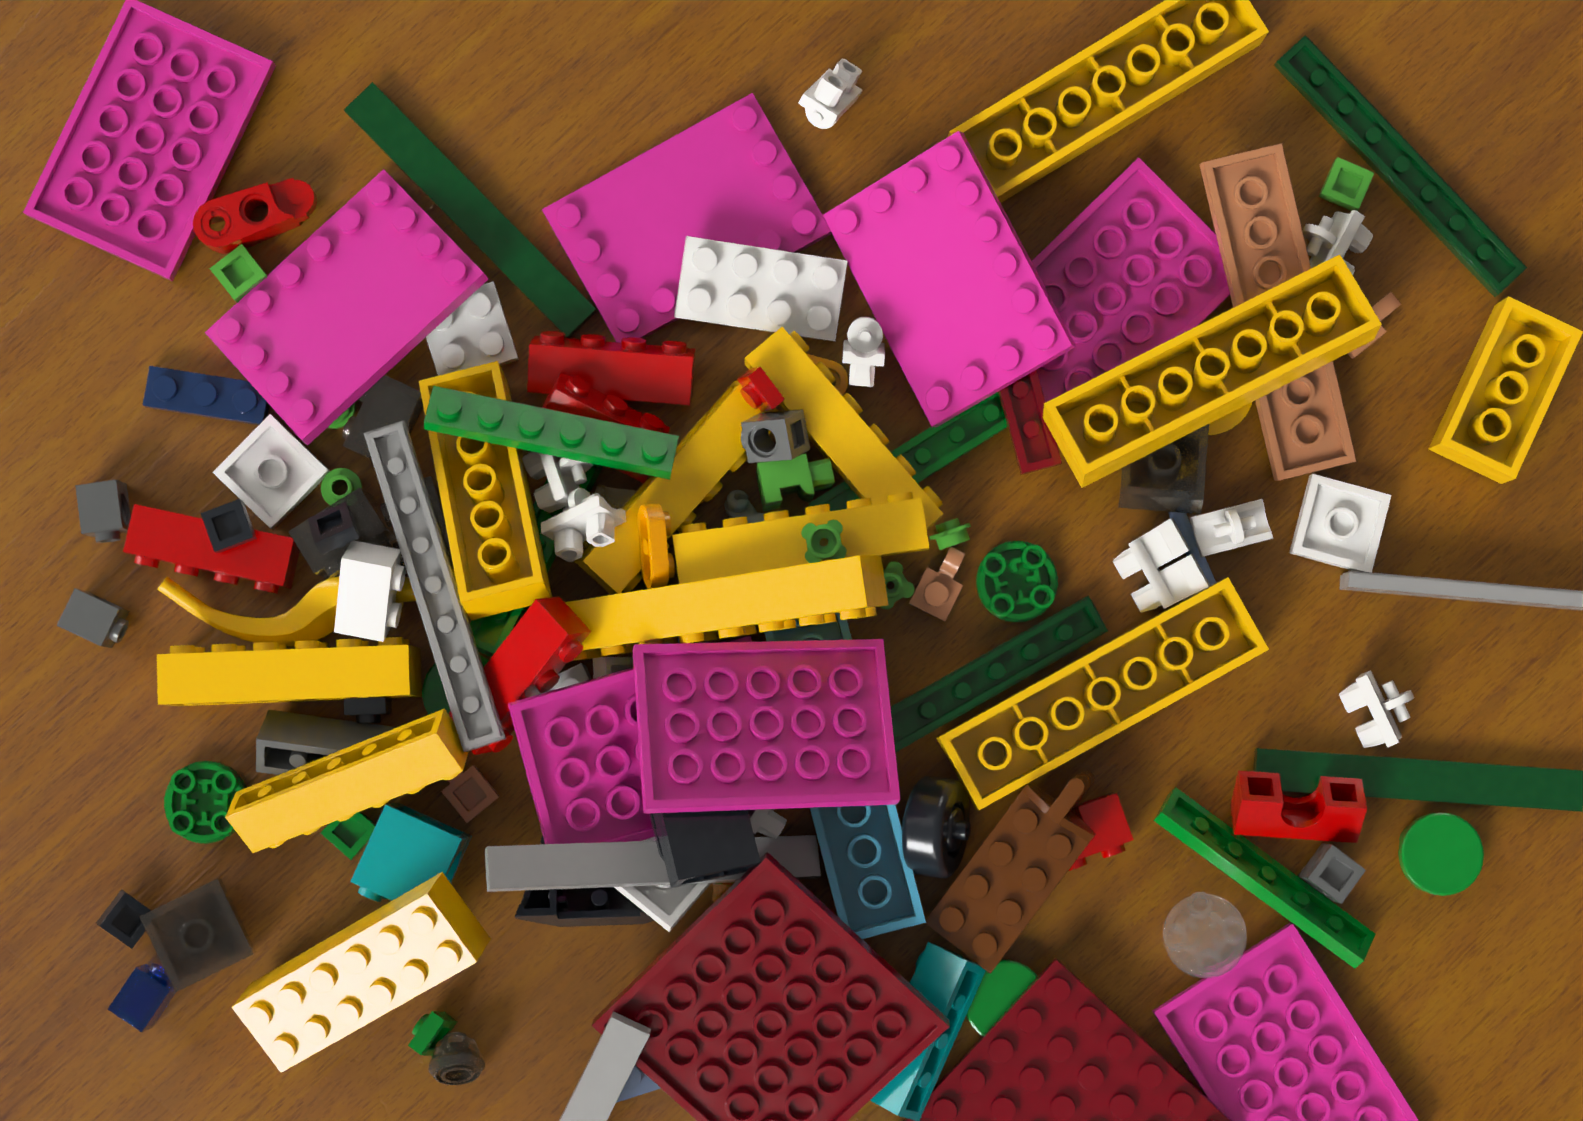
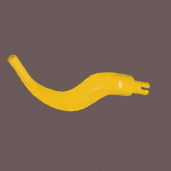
M168 576L157 589L200 620L226 634L254 643L278 642V644L295 646V641L319 640L334 631L340 576L328 578L316 584L296 606L284 614L270 618L244 617L214 609ZM405 577L402 590L396 593V603H401L402 607L404 602L416 601L409 577Z

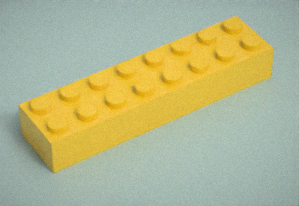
M1165 0L949 131L948 137L957 131L964 133L1000 203L1258 47L1269 30L1249 0Z
M1339 254L1044 403L1043 419L1081 488L1373 341L1382 324Z
M859 555L565 602L591 630V633L582 643V652L572 661L633 653L634 644H677L678 638L679 643H699L718 640L717 631L719 639L757 634V625L759 632L797 628L796 619H799L800 626L837 622L835 613H840L841 620L876 616V607L889 605L881 555Z
M1229 577L937 736L936 739L958 779L964 785L974 808L981 810L1268 651L1269 648Z

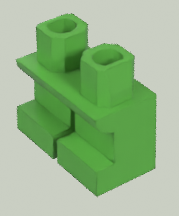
M801 454L792 460L757 463L755 472L763 512L779 509L782 495L797 493L801 500L811 502L815 494L814 492L832 489V484L835 483L830 458L808 462L807 454Z

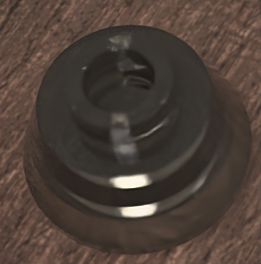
M453 1032L445 1035L442 1040L437 1042L428 1065V1071L439 1083L463 1085L476 1080L485 1069V1060L472 1038L468 1037L465 1033Z

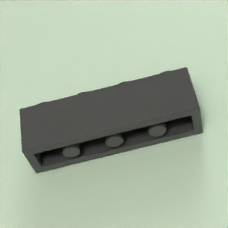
M268 710L256 738V772L280 775L397 727Z

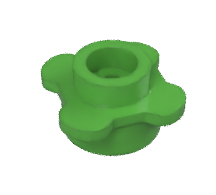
M955 518L936 525L938 533L929 536L930 540L936 539L939 550L970 540L966 528L971 527L970 522L961 525L959 518Z
M830 520L827 524L818 526L808 523L803 527L801 535L806 539L808 550L805 553V558L809 563L821 562V560L840 559L846 556L847 551L841 543L840 536L843 526L839 521ZM822 538H826L828 540V544L826 546L820 545V540Z
M895 561L888 563L887 568L883 570L885 584L887 585L888 582L894 583L893 589H888L886 586L889 605L881 606L882 609L886 610L891 609L894 606V602L903 597L910 598L915 590L913 583L908 582L903 575V566Z

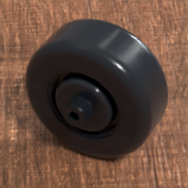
M925 776L914 785L907 801L902 820L903 856L906 865L916 875L948 878L958 869L970 836L969 799L964 785L959 780Z

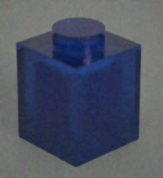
M152 963L151 966L144 964L135 967L108 1010L140 1032H144L153 1028L180 986L171 981L173 974L156 963Z

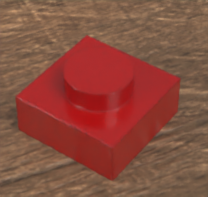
M761 367L749 369L737 379L743 387L740 390L741 395L754 409L759 408L761 412L773 410L785 400Z

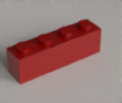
M543 331L540 332V336H534L529 344L527 392L549 394L561 372L569 377H580L587 381L591 388L605 395H615L622 400L690 405L693 396L696 349L687 348V344L681 341H664L662 346L646 345L645 339L634 337L622 338L621 343L607 342L604 336L596 334L581 335V339L565 338V334L562 332Z
M134 504L123 552L135 555V564L159 568L160 561L175 564L174 572L198 577L199 571L205 570L215 573L214 581L238 585L239 578L255 581L253 589L278 594L279 586L289 589L292 587L302 541L287 536L254 530L257 539L216 553L213 550L202 518Z
M560 596L536 599L484 666L506 739L471 750L474 755L492 751L497 753L506 748L512 741V733L515 730L508 703L539 695L552 689L559 681L560 676L558 674L566 663L574 660L582 652V643L591 633V630ZM450 711L448 714H449V716H450V717L452 718V720H453V716H452V713H451V711Z

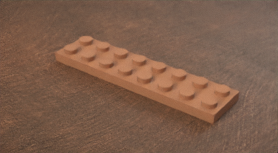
M1282 143L1199 164L1233 308L1311 269ZM1333 361L1255 400L1274 481L1356 462Z

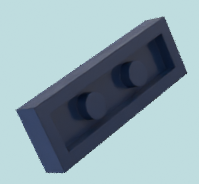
M149 366L143 406L146 408L260 425L268 416V402L249 381Z

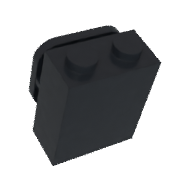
M748 810L650 813L658 852L665 862L671 888L744 873L761 863Z

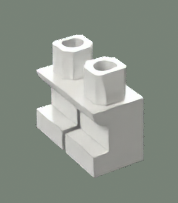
M1173 518L1129 543L1130 548L1123 551L1113 560L1122 579L1141 569L1150 584L1131 593L1141 613L1156 609L1161 605L1165 609L1210 586L1193 553L1163 570L1159 569L1165 563L1191 550Z

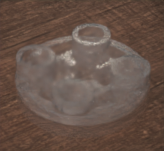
M1196 892L1178 902L1171 909L1164 923L1163 940L1169 958L1180 970L1194 977L1213 978L1227 973L1241 960L1246 948L1247 932L1240 912L1229 901L1216 895Z

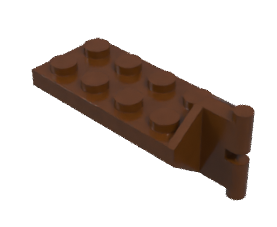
M1083 771L1072 778L1057 799L1028 783L926 919L927 925L991 974L1096 835L1073 812L1074 808L1095 781L1093 773Z

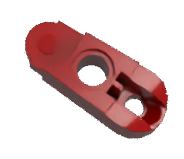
M294 178L271 185L268 182L202 204L194 215V232L203 244L218 253L228 254L241 244L245 248H249L301 226L300 222L309 219V215L316 209L317 196L309 184ZM260 205L268 206V214L265 219L258 222L251 220L252 211ZM225 220V226L221 231L212 230L211 224Z

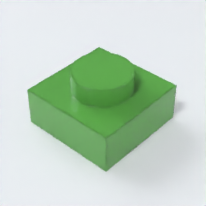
M1337 157L1333 161L1318 197L1350 211H1358L1374 172Z
M242 244L209 268L236 302H239L248 292L268 277Z

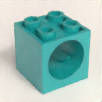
M385 804L350 882L360 886L359 894L377 902H381L382 899L393 901L441 872L444 873L451 883L472 835L403 804Z

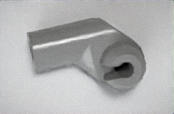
M733 490L727 495L724 506L729 518L746 516L748 523L764 521L763 514L765 513H758L744 491Z

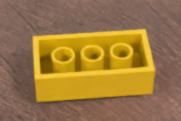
M1509 296L1497 303L1490 314L1428 450L1500 484L1516 479L1583 331Z

